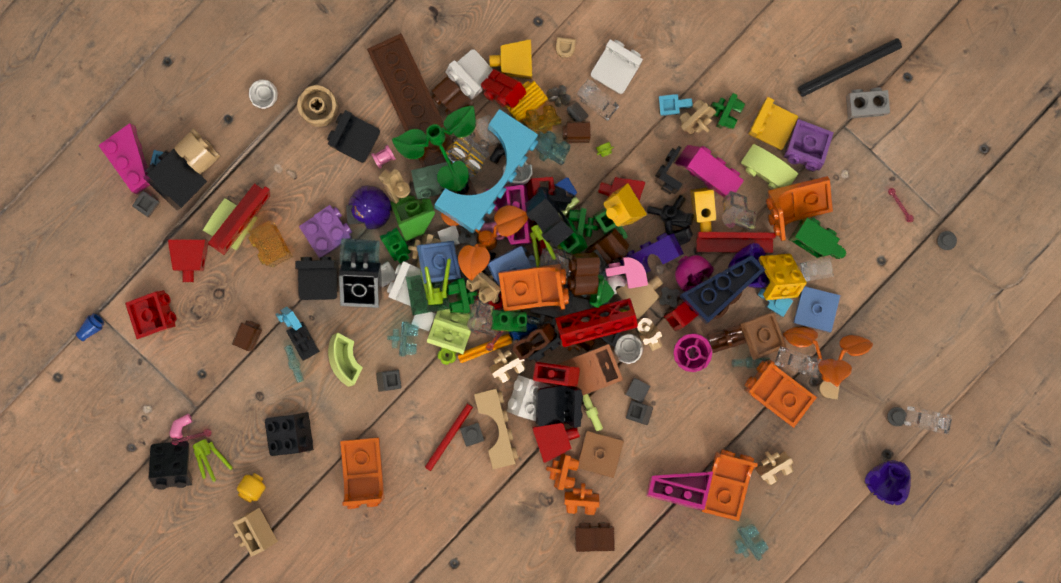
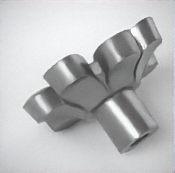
M560 85L559 88L553 87L546 93L549 95L548 101H555V106L560 107L561 103L565 106L569 105L571 96L566 94L567 90L564 85Z

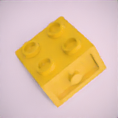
M767 97L748 135L779 150H783L798 120V116L773 104L774 99Z
M792 255L760 256L758 260L766 269L765 273L770 281V284L763 293L765 300L798 297L807 281Z

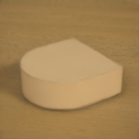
M557 37V54L562 58L571 57L575 51L576 39Z
M823 380L819 384V392L825 398L838 400L839 386L836 387L831 382Z

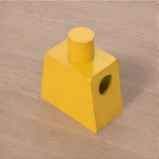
M531 40L501 45V55H489L490 67L501 66V73L509 77L532 79Z
M628 183L613 192L603 203L607 210V217L612 219L618 227L633 224L647 215Z
M709 187L691 189L690 196L692 211L695 215L694 221L700 223V232L712 231L711 221L716 220L714 190ZM706 208V214L701 215L702 210Z

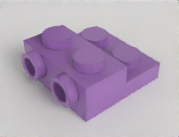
M798 119L788 142L784 158H787L791 164L800 163L805 165L809 171H819L824 165L834 132Z
M331 205L299 226L319 258L324 257L352 239L350 235L352 233L351 228L347 223H342L340 211L337 207L333 208Z

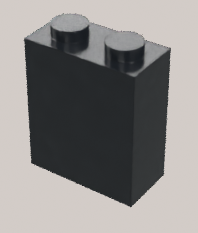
M172 149L170 152L165 150L158 157L161 161L157 165L152 163L145 170L147 175L143 179L174 209L179 210L207 181L189 166L187 161L175 149Z

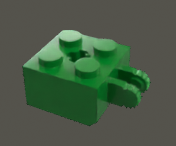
M813 217L801 220L788 239L816 258L830 255L836 259H842L846 256V249L837 244L840 240L836 236L837 233L830 228L825 229L821 227V223Z

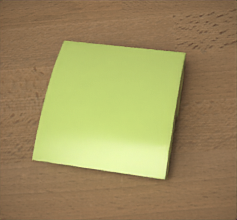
M224 198L203 231L213 236L237 205ZM255 216L231 248L238 250L258 217Z
M440 304L427 343L464 354L476 316L468 313H451L449 307Z

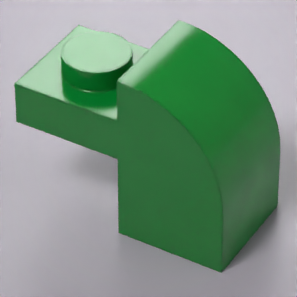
M606 208L593 215L596 224L604 235L616 228L624 239L628 237L622 226H616L614 221L607 217Z

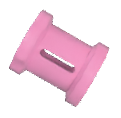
M388 145L378 153L371 154L379 169L385 163L396 160Z

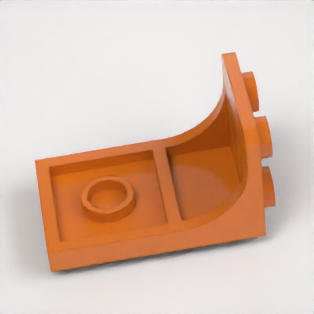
M828 176L768 190L769 198L766 199L768 210H770L768 215L770 226L773 225L774 233L780 237L781 241L786 240L785 226L787 224L833 212L831 185Z
M561 264L498 273L504 311L542 306H560L562 310L565 309L566 304H569L568 288H564V284H566V271L561 269Z
M762 361L756 368L758 371L754 377L750 376L744 384L746 386L744 391L794 428L817 397L779 369L773 361Z
M379 437L340 441L344 478V500L342 506H347V509L359 508L361 504H367V507L379 506L380 502L385 499Z
M724 449L721 452L716 451L711 469L713 475L706 506L701 512L736 521L740 520L749 480L753 469L758 466V463L754 462V458L740 454V457H736V453Z

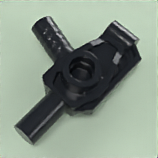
M679 195L673 206L665 205L663 209L648 206L647 213L660 216L663 223L664 219L671 218L672 225L683 228L692 225L695 217L694 214L684 213L679 210L686 200L682 195Z
M671 218L664 219V233H667L668 236L674 233L680 246L691 241L693 233L690 226L673 231Z

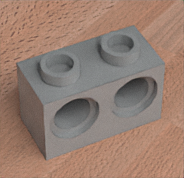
M872 88L870 92H863V89H856L846 96L848 119L886 116L890 113L888 90L882 91V88ZM874 97L881 100V106H876L873 103ZM855 99L861 100L862 108L855 106Z

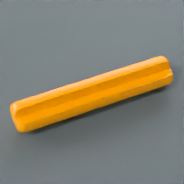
M506 334L466 350L464 354L458 353V359L460 363H464L512 343L511 336Z

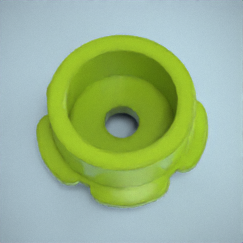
M610 142L596 147L598 152L596 154H601L602 157L612 153L611 149L614 146H611Z
M441 348V351L438 352V359L441 360V363L448 365L455 362L456 352Z

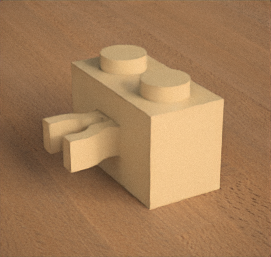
M260 508L247 513L233 522L238 531L234 534L235 538L241 537L243 542L239 545L240 547L246 546L251 557L278 542Z

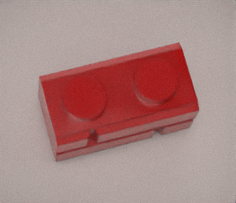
M494 69L488 75V78L481 83L484 96L490 101L495 99L502 107L515 108L519 100L527 94L521 82Z
M536 362L533 380L577 387L580 368Z

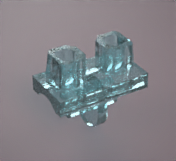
M551 131L545 134L539 132L537 137L538 144L535 147L541 153L539 159L545 161L549 158L551 161L554 160L559 165H563L566 155L569 153L570 144L562 141L560 144L555 142L556 136Z
M402 322L401 337H398L399 329H393V336H387V340H392V348H398V341H400L399 356L406 357V355L417 354V344L407 343L408 336H418L419 326L409 324V322Z
M754 524L745 528L739 527L737 531L745 543L743 544L740 538L737 539L735 543L738 547L734 550L735 553H742L746 558L750 555L747 551L749 548L755 559L759 561L763 558L761 555L769 547L763 539L756 544L752 542L751 538L759 534Z

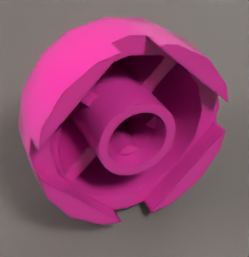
M684 256L678 261L679 265L675 271V279L683 291H688L703 282L701 280L705 276L709 278L714 272V268L702 256Z
M684 335L674 345V360L685 371H701L711 361V345L701 335Z

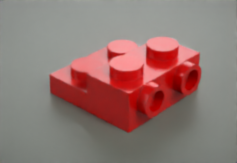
M164 290L155 291L125 303L136 339L176 327L177 317L170 309L171 299Z

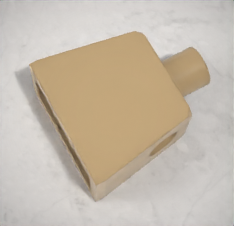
M657 275L647 281V286L629 289L626 284V286L616 290L621 300L631 298L637 320L659 298L655 290L663 283Z

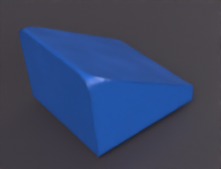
M566 177L555 184L556 188L565 189V192L572 196L577 195V191L569 178Z

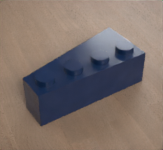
M751 255L682 293L680 297L705 324H708L766 269Z

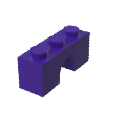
M667 233L656 237L657 242L651 244L649 241L641 245V250L635 253L634 250H631L624 257L639 261L646 273L651 271L648 265L650 254L658 256L662 264H665L683 255L684 252L674 233L669 236Z

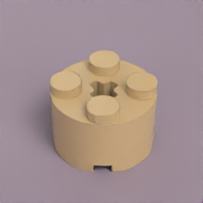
M314 85L306 88L297 101L299 114L310 125L316 127L327 126L335 121L339 110L338 101L333 93L323 86ZM318 102L322 105L319 110L314 108Z
M193 128L177 143L174 149L182 158L184 157L189 166L199 174H202L221 155L207 139L203 140L199 132Z

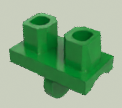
M732 93L726 106H723L726 101L724 98H720L718 103L712 102L711 107L717 111L713 116L718 117L719 113L723 112L716 127L720 129L722 127L734 129L738 119L729 116L731 110L741 113L745 106V103L737 98V94Z
M586 208L570 210L569 220L579 222L578 229H576L577 233L583 236L584 229H587L586 237H591L592 230L598 231V226L593 225L594 218H588V224H585Z
M397 227L392 231H388L387 234L380 236L394 261L398 260L399 263H403V261L405 262L409 259L408 254L411 251L408 250V245Z
M464 278L447 284V295L456 294L458 300L449 303L450 312L470 313L469 305L475 304L474 296L479 295L478 291H469L465 286Z
M492 311L491 330L526 332L527 313Z

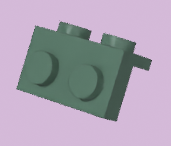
M447 162L411 170L414 189L418 199L442 194L445 189L438 183L437 174L443 166H448Z

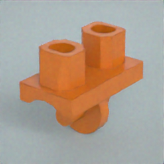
M563 453L559 461L553 460L552 467L546 466V470L551 472L549 479L555 480L554 487L559 490L574 488L575 478L567 476L568 469L577 471L579 461Z
M581 483V488H573V492L565 491L564 505H566L567 513L575 514L577 513V506H585V514L595 515L600 503L599 494H593L592 489H585V483Z

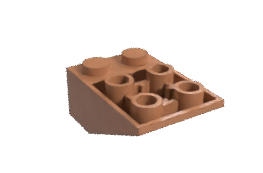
M609 344L558 363V365L580 368L577 387L582 390L583 395L623 380Z

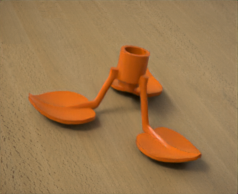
M511 205L503 206L494 216V221L497 225L494 226L493 233L488 230L482 232L477 229L475 230L479 234L478 240L481 244H476L475 247L466 245L458 255L460 269L469 280L472 281L489 264L490 254L488 250L494 249L497 245V229L501 236L507 237L515 234L529 218L526 211ZM441 213V217L447 225H459L457 222Z
M799 326L783 333V337L796 347H808L812 343L815 345L819 358L818 369L822 374V379L826 382H831L836 387L852 372L851 365L842 360L844 353L847 352L851 356H860L867 353L873 347V343L866 338L848 335L839 342L840 347L843 349L838 360H823L818 342L815 340L818 338V333L814 329Z

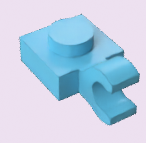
M678 94L659 96L660 116L680 114L679 108L686 109L693 106L692 98L678 100Z
M761 289L758 296L765 300L763 296L765 289ZM790 298L766 300L768 301L766 307L784 317L793 300Z
M287 306L280 310L281 314H276L278 320L284 322L287 327L291 326L295 330L302 327L294 312Z

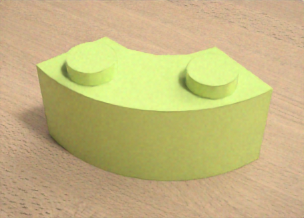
M755 144L751 146L741 162L746 167L745 171L753 177L755 175L759 176L769 183L768 187L771 189L791 185L798 175L784 161Z
M340 333L332 335L329 342V362L337 378L349 387L355 385L363 367L356 362L353 356L354 341Z

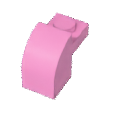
M622 257V266H620V262L608 264L609 268H605L606 276L625 273L627 288L629 289L648 285L643 265L633 258Z

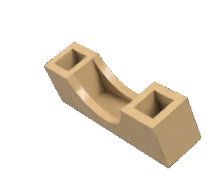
M496 388L474 394L478 412L493 418L499 428L498 440L488 450L492 468L497 469L515 464V459H518L516 447L512 448L510 441L514 439L511 429H507L506 422L509 419L507 411L502 410L501 403H504L502 392H498Z

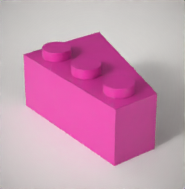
M129 123L98 146L131 192L139 194L150 186L143 179L147 175L145 170L148 168V165L143 155L136 126Z
M687 145L674 164L679 167H685L690 171V175L698 177L706 186L722 197L732 199L744 181L739 177L740 173L733 168H727L725 166L726 162L721 158H714L710 155L711 151L705 146Z
M527 186L504 187L507 189L501 199L497 197L494 202L496 212L507 205L515 206L527 212L525 205L529 200ZM528 218L519 231L511 236H507L511 245L532 244L530 218Z
M713 471L651 476L646 496L697 510H704Z

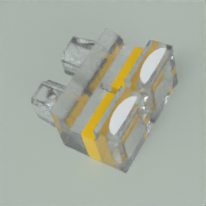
M474 132L467 137H456L446 150L449 160L453 163L456 161L465 163L471 177L481 171L483 162L490 154L487 152L490 145L486 141L481 140L478 144L473 141L475 137Z

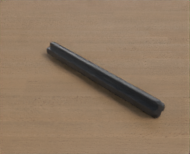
M898 38L891 40L797 88L798 93L801 97H804L901 49L902 43Z

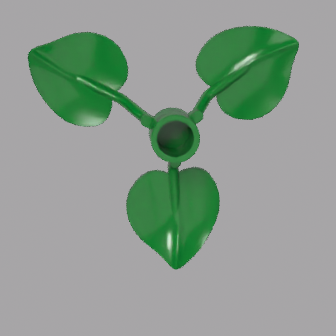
M473 106L460 108L446 117L444 127L441 128L437 124L430 125L426 130V134L420 129H412L393 138L392 142L397 151L408 159L422 157L425 152L424 147H428L429 141L433 145H438L448 166H443L438 171L437 181L444 189L446 188L454 192L460 191L468 182V168L462 161H456L451 164L442 144L445 141V134L452 135L454 133L456 137L463 138L469 136L476 127L475 109Z

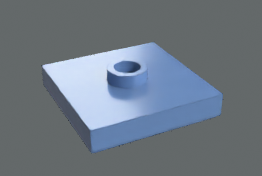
M454 241L416 246L424 284H427L424 269L426 266L429 269L431 283L444 281L448 258L451 259L448 281L461 278Z
M518 246L489 261L488 264L494 281L499 287V272L531 268L522 246Z
M805 286L800 293L793 323L831 333L841 295Z

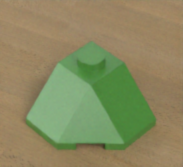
M408 195L405 198H399L397 204L391 202L405 241L424 234L435 215L430 199L423 198L420 200L415 199L412 195Z

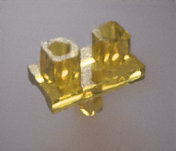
M552 105L544 106L542 115H538V112L533 109L526 111V119L522 120L524 126L540 134L542 138L548 136L547 131L552 130V126L562 124L561 118L557 115Z

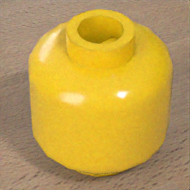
M253 473L252 476L249 474L244 475L236 488L239 492L238 496L249 503L258 501L266 488L262 482L263 478L256 473Z

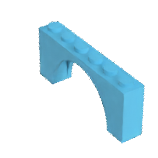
M500 109L489 123L488 130L499 139L504 148L506 169L502 178L494 187L477 195H461L445 188L434 204L435 209L472 233L476 229L479 231L485 223L483 218L487 213L489 215L496 207L494 204L497 197L502 198L507 190L504 187L508 181L510 183L513 182L517 175L516 169L518 166L523 167L528 159L526 154L529 150L533 151L538 144L536 140L538 137L537 133Z

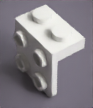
M609 40L603 54L591 72V77L618 94H623L643 59L640 58L641 55L635 50L629 51L625 49V45L620 41Z
M470 50L459 61L456 62L454 60L451 62L446 70V74L472 100L483 91L481 83L488 78L493 69L476 50Z
M404 261L402 265L398 264L395 275H397L395 282L391 281L387 289L388 297L418 310L425 311L428 307V300L426 299V292L420 273L421 269ZM438 282L432 283V288H436Z
M518 375L514 383L512 396L508 401L507 412L536 421V391L539 388L551 387V385Z

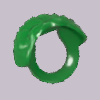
M598 275L597 294H591L589 301L592 306L597 308L607 303L615 293L604 279V276Z

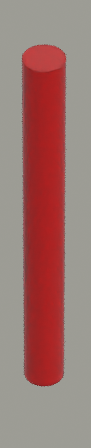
M467 403L426 464L425 468L429 471L433 469L473 409L470 404Z

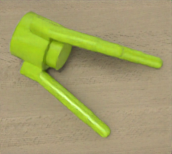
M538 225L531 227L532 233H530L533 243L536 267H540L536 238L538 241L544 240L553 260L556 257L550 243L542 237L543 232ZM559 244L557 247L563 252L564 249Z
M450 258L447 259L442 291H440V288H432L429 269L427 266L424 268L427 284L423 282L428 305L442 304L443 298H447L446 290L450 271Z
M204 439L192 446L195 450L193 452L203 479L206 478L201 459H203L212 481H216L206 457L211 454L210 450L230 470L233 468L215 448L213 442L208 443Z

